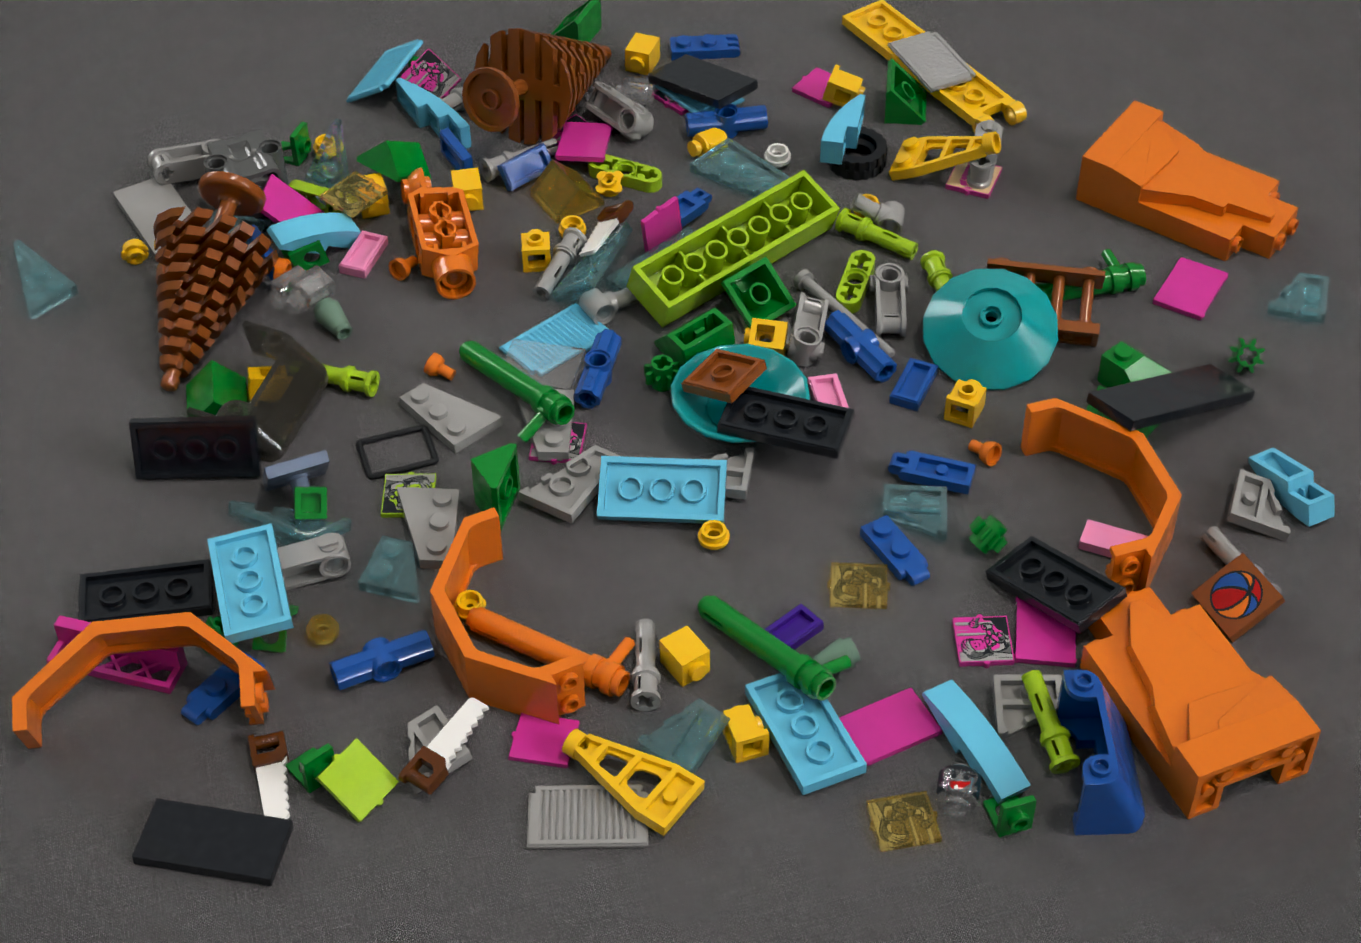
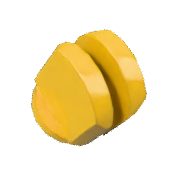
M715 127L699 132L693 137L692 141L688 142V152L692 157L698 156L700 158L711 157L725 152L727 134Z

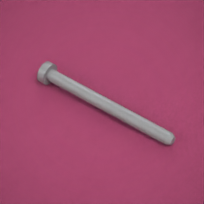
M803 269L796 275L794 285L800 290L807 289L820 300L824 298L829 299L828 309L832 312L839 310L851 318L862 330L870 329L813 280L814 275L809 270ZM875 334L880 348L892 358L895 354L894 349Z

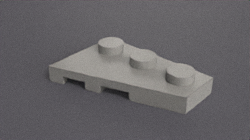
M425 383L399 397L400 406L422 425L427 426L428 430L455 454L503 425V416Z
M556 389L559 393L567 396L574 405L575 390ZM515 396L517 404L520 406L524 423L526 422L527 425L536 413L529 404ZM573 418L565 425H555L546 421L533 435L531 442L533 443L538 461H551V459H557V461H562V459L569 460Z
M594 445L566 462L564 469L554 475L548 473L543 476L541 483L531 489L525 487L518 492L519 501L572 524L599 492L601 456L620 455Z
M397 487V496L403 509L405 522L409 528L419 567L440 569L456 536L460 490Z

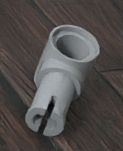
M857 193L856 197L853 198L850 205L851 210L871 218L874 224L898 235L901 233L905 211L900 203L895 201L877 203L860 193Z
M590 288L579 299V306L596 325H598L597 322H601L603 325L609 323L614 318L618 309L638 303L637 298L628 288L604 293L597 288Z

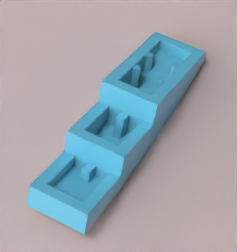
M402 78L395 79L397 100L419 128L430 125L439 137L440 130L449 128L465 149L472 147L470 125L453 108L422 87Z
M952 679L922 693L924 700L955 753L961 751L968 765L982 776L998 804L1029 789L1031 784L1006 745L972 700Z

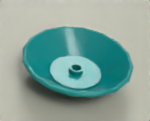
M974 269L951 278L933 294L923 316V341L933 363L938 365V368L953 381L957 382L958 379L963 381L974 379L980 382L982 387H986L987 390H1006L1031 380L1049 363L1058 342L1057 314L1047 294L1027 277L1004 269ZM994 317L996 321L989 322L987 321V318Z
M751 344L720 345L697 353L679 368L670 386L672 406L687 426L705 437L730 443L756 441L717 433V425L727 402L684 392L681 384L716 349L765 360L767 369L749 387L810 400L807 378L794 361L773 349Z

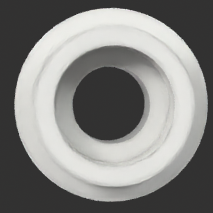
M774 143L768 146L764 154V160L772 167L781 168L790 163L791 153L786 145Z

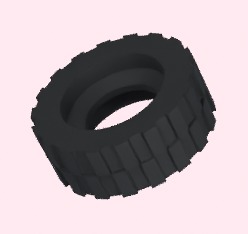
M861 127L857 149L845 148V152L860 150L870 155L855 157L844 152L842 165L827 163L829 169L835 172L837 176L847 180L858 181L877 177L886 167L887 141L883 138L882 134L877 133L875 130Z

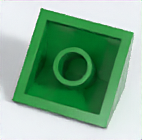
M588 0L566 15L551 35L590 42L602 28L601 0Z
M890 59L887 68L884 123L923 125L926 123L927 91L897 62Z
M386 140L360 154L356 160L397 182H401V179H407L414 170L420 167L423 169L424 176H429L431 180V175L419 142Z
M213 360L186 385L187 417L249 416L246 377Z
M509 443L470 459L475 503L481 512L491 508L496 509L500 519V530H502L520 490L517 444Z

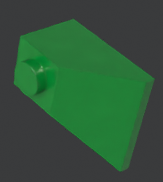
M767 257L760 259L721 282V285L748 328H751L752 318L774 320L797 306Z
M1120 341L1101 355L1097 381L1109 388L1173 372L1138 349Z

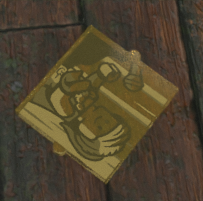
M355 171L322 193L320 197L321 200L333 206L334 210H340L353 218L387 195L388 191L374 182L373 178L369 179Z
M831 562L830 580L827 581V588L830 589V607L887 609V591L890 590L891 586L887 582V564Z
M926 790L866 800V806L871 819L870 830L875 832L881 852L942 842V836L936 821L938 813L933 811Z

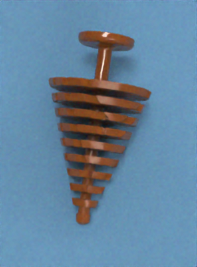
M508 28L507 35L506 31L500 30L490 36V58L488 45L483 43L476 56L475 69L468 75L463 84L462 98L464 108L469 118L479 128L488 132H500L503 134L509 127L510 140L520 143L524 139V144L535 145L540 140V135H542V142L553 138L557 133V129H562L568 117L575 110V106L591 87L593 79L599 75L607 60L610 59L611 50L606 45L600 46L595 44L594 47V43L521 28Z
M213 171L201 175L197 186L199 194L207 204L217 209L214 222L209 227L202 226L211 218L214 210L196 207L183 221L178 220V218L182 215L185 207L170 208L157 214L153 225L155 236L154 250L158 249L155 259L159 263L156 270V283L158 285L156 298L159 303L157 306L158 319L160 317L163 318L158 322V333L162 334L158 341L159 352L163 354L159 357V367L165 372L160 386L168 392L177 391L180 378L189 376L194 369L193 365L200 362L205 354L203 352L211 348L216 341L213 339L218 338L223 333L226 325L230 324L236 313L246 304L245 301L253 295L256 288L264 281L266 275L272 271L279 258L277 249L265 259L261 257L269 250L272 243L263 233L249 245L245 243L252 237L255 227L244 221L228 234L237 221L234 215L253 216L263 210L267 200L264 191L257 184L234 173Z

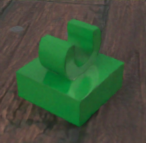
M294 486V519H327V487Z

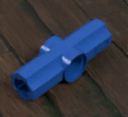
M729 104L721 109L715 108L713 111L686 113L687 136L694 137L699 132L715 127L723 130L727 134V139H731L741 131L766 129L768 127L766 106L737 108L734 104Z
M839 310L830 314L829 318L825 321L824 330L840 345L841 352L846 361L850 364L857 362L875 381L880 383L888 381L892 374L896 372L897 364L880 348L875 333L870 329L862 330L851 318Z
M604 329L601 333H597L591 350L585 355V366L574 393V400L582 408L593 409L594 406L600 405L606 387L612 382V369L622 345L621 336H618L614 330Z
M421 630L392 641L379 637L367 642L361 652L330 662L329 668L337 690H342L373 678L378 682H387L397 677L402 668L434 657V649L426 630Z

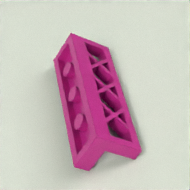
M59 615L54 623L58 641L46 659L47 663L91 622ZM183 647L113 654L108 656L111 660L110 662L95 667L88 675L171 694L187 666V660ZM136 663L140 664L141 669L126 673L122 672L120 667ZM161 670L171 671L166 681L152 679L151 674Z

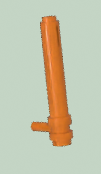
M474 607L467 615L466 625L470 626L471 631L546 665L578 653L583 662L584 685L591 689L597 687L602 694L609 697L613 695L620 697L629 685L630 672L626 671L621 663L635 646L634 640L630 637H625L607 659L596 653L592 655L484 607Z

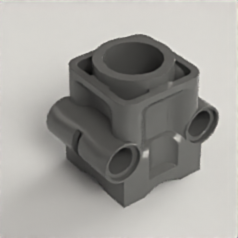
M260 129L245 133L236 139L219 140L207 144L209 156L204 160L205 173L213 171L234 173L254 182L262 190L269 176L273 174L288 185L282 144L276 139H265ZM260 212L253 216L234 215V217L237 218V223H241L242 221L248 222L262 218L265 215Z

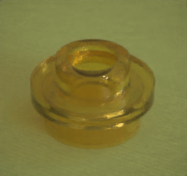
M329 614L313 616L306 627L307 638L310 642L317 645H326L335 641L340 633L338 622Z

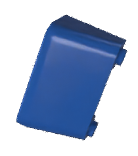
M1063 670L1056 708L1061 726H1065L1069 730L1070 735L1075 739L1076 749L1094 748L1095 755L1087 758L1082 766L1083 787L1078 812H1074L1072 819L1075 836L1135 833L1143 825L1145 808L1127 724L1098 676L1088 670Z

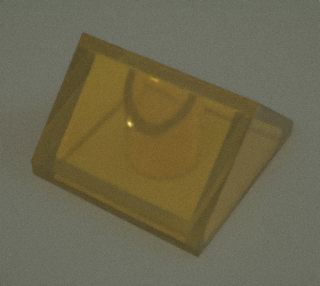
M553 159L530 189V195L556 224L561 223V220L566 216H578L605 205V201L577 171Z

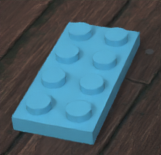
M601 456L597 518L598 520L703 524L710 520H718L724 523L727 460Z
M272 523L207 539L225 639L230 643H236L294 628Z
M781 673L745 685L746 697L757 716H760L764 728L768 729L770 739L802 795L866 773L867 764L828 699L819 701L818 699L809 698L802 690L796 689L789 684L786 677Z

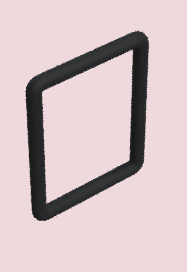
M417 425L362 438L356 443L366 476L369 479L385 477V474H398L435 465L439 461L429 430L425 425ZM418 431L423 432L432 459L372 473L363 444Z

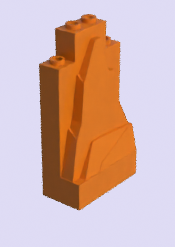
M1136 100L1130 104L1082 156L1076 200L1225 262L1233 252L1238 253L1240 248L1270 259L1276 250H1282L1288 235L1293 236L1299 225V220L1296 219L1299 207L1279 200L1280 193L1277 192L1279 180L1204 151L1199 144L1163 122L1164 111Z
M1148 587L1127 593L1125 599L1088 627L1096 640L1083 647L1080 663L1081 670H1088L1099 677L1124 718L1130 739L1187 819L1218 808L1225 786L1266 770L1272 769L1270 775L1277 784L1308 773L1321 733L1320 728L1298 700L1272 675L1264 678L1250 670L1200 604L1188 609L1183 608L1174 614H1170L1154 591Z

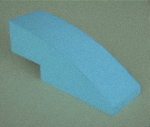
M859 94L845 104L828 123L821 139L820 162L842 165L845 148L857 149L864 119V94Z
M335 212L299 216L273 224L266 230L279 250L294 251L317 240H320L325 251L328 246L350 249L361 233L350 215ZM310 251V252H308V253L319 254V253L316 252V251Z
M1274 447L1248 457V463L1256 475L1271 480L1275 490L1274 495L1280 504L1305 525L1310 527L1335 516L1334 494L1314 483V471Z

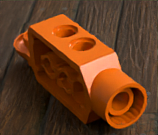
M421 167L417 168L407 179H401V194L403 204H407V221L421 275L434 278L436 289L442 297L447 299L463 298L469 295L476 286L474 271L478 270L479 243L464 191L456 187L432 188L430 177L424 176Z

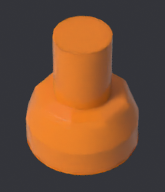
M414 255L406 259L402 257L395 258L389 262V272L394 279L403 281L411 274V269L418 265V259Z
M436 352L428 358L423 370L429 376L441 375L450 381L456 375V370L447 366L445 359Z
M973 439L968 445L969 451L978 454L979 459L988 466H994L1002 454L1001 444L995 441L982 443Z

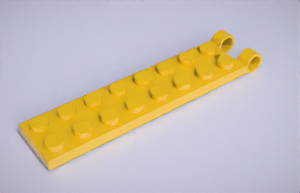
M879 0L842 16L843 26L888 61L893 59L928 91L888 47L890 42L924 33V30L884 0ZM970 65L968 66L976 73V76L971 81L930 93L970 124L974 134L977 123L993 120L991 115L1000 111L1003 112L1006 122L1010 125H1016L1027 118V111L1023 103L1014 100Z

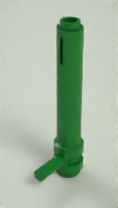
M1111 249L1102 251L1101 256L1108 266L1102 270L1106 271L1103 288H1094V295L1103 293L1113 295L1122 293L1124 289L1134 291L1138 290L1140 286L1145 285L1146 273L1141 263L1128 262L1120 264ZM1035 283L1036 286L1047 294L1051 302L1053 284ZM1065 285L1063 301L1081 298L1082 287Z
M466 341L460 346L459 354L462 361L529 404L536 413L517 435L524 443H527L546 421L555 425H565L573 418L575 412L574 405L564 394L559 393L551 386L542 385L476 341Z
M706 595L698 603L697 609L704 620L783 674L789 684L796 689L802 690L811 699L823 701L830 697L836 687V679L833 675L851 667V659L847 655L821 665L809 655L798 653L715 595Z

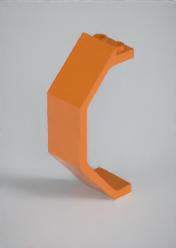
M1058 398L1027 404L1020 447L1025 456L1046 451L1057 452L1117 478L1127 485L1151 524L1153 531L1146 538L1110 546L1111 563L1106 564L1105 574L1110 580L1125 587L1126 593L1150 587L1173 538L1182 494L1144 433L1137 430L1130 431L1115 421Z
M491 508L464 517L430 589L435 634L468 698L473 697L486 705L518 715L524 713L560 724V715L575 712L579 708L586 706L583 662L578 653L545 666L534 668L482 652L473 645L454 609L457 596L467 590L474 572L480 567L503 560L500 519L496 509Z
M191 612L94 621L12 696V731L28 749L41 748L42 719L44 714L105 658L113 654L188 646L202 648L239 675L241 708L244 709L246 718H249L250 725L264 724L263 713L269 712L268 693L264 691L275 690V687L265 668Z

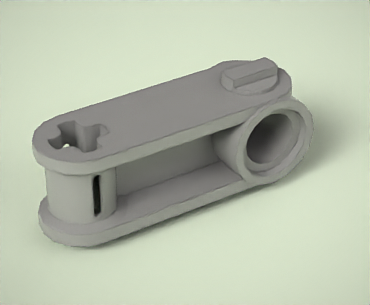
M594 82L593 86L595 89L590 101L584 105L588 110L619 130L623 136L631 141L641 139V137L650 134L654 123L652 114L647 108L633 102L605 83Z
M994 120L982 121L977 123L974 136H983L984 133L996 131L1000 136L1002 145L1004 127H1001ZM998 154L987 155L986 157L969 162L967 184L970 187L985 189L991 185Z
M210 139L203 142L153 150L147 156V164L151 170H154L155 180L161 184L200 179L201 175L205 174L204 160L209 156L207 144L221 139Z
M884 263L877 267L873 275H870V291L874 292L875 332L879 337L881 334H900L901 337H905L907 323L905 291H908V276L904 275V270L899 265Z
M801 292L799 295L791 334H787L784 349L787 350V357L798 366H810L816 362L817 358H822L825 345L822 337L829 299L827 298L820 300L808 297L804 292Z
M326 533L316 538L278 548L286 591L326 579L341 577L351 568L345 539L338 533Z

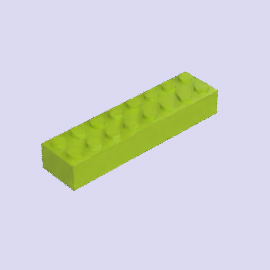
M802 170L633 266L626 287L663 328L724 292L725 290L721 282L764 257H767L772 264L830 230L840 208L805 170Z

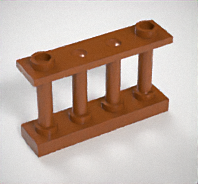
M1004 257L988 258L987 269H1004L1027 277L1034 284L1035 282L1053 284L1051 304L1058 320L1057 343L1097 346L1100 324L1091 321L1094 288H1103L1106 271L1098 270L1094 267L1074 268L1010 261ZM1065 285L1082 287L1080 314L1077 321L1061 318ZM988 317L987 321L995 322L996 319L994 317Z

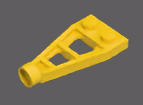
M994 131L984 133L983 136H926L908 138L903 141L889 170V175L892 181L914 178L980 159L987 155L998 154L1001 151L1000 136ZM955 148H966V150L953 153ZM942 149L939 158L924 162L929 150Z
M577 728L570 732L562 746V752L577 760L635 819L663 836L704 790V780L676 763L592 734L587 735ZM606 755L617 757L628 763L617 776L611 775L599 765ZM636 771L653 774L661 780L647 797L638 796L627 784V781Z

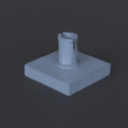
M326 450L264 467L262 481L265 491L290 485L294 495V486H310L308 479L324 475L327 472L330 461Z

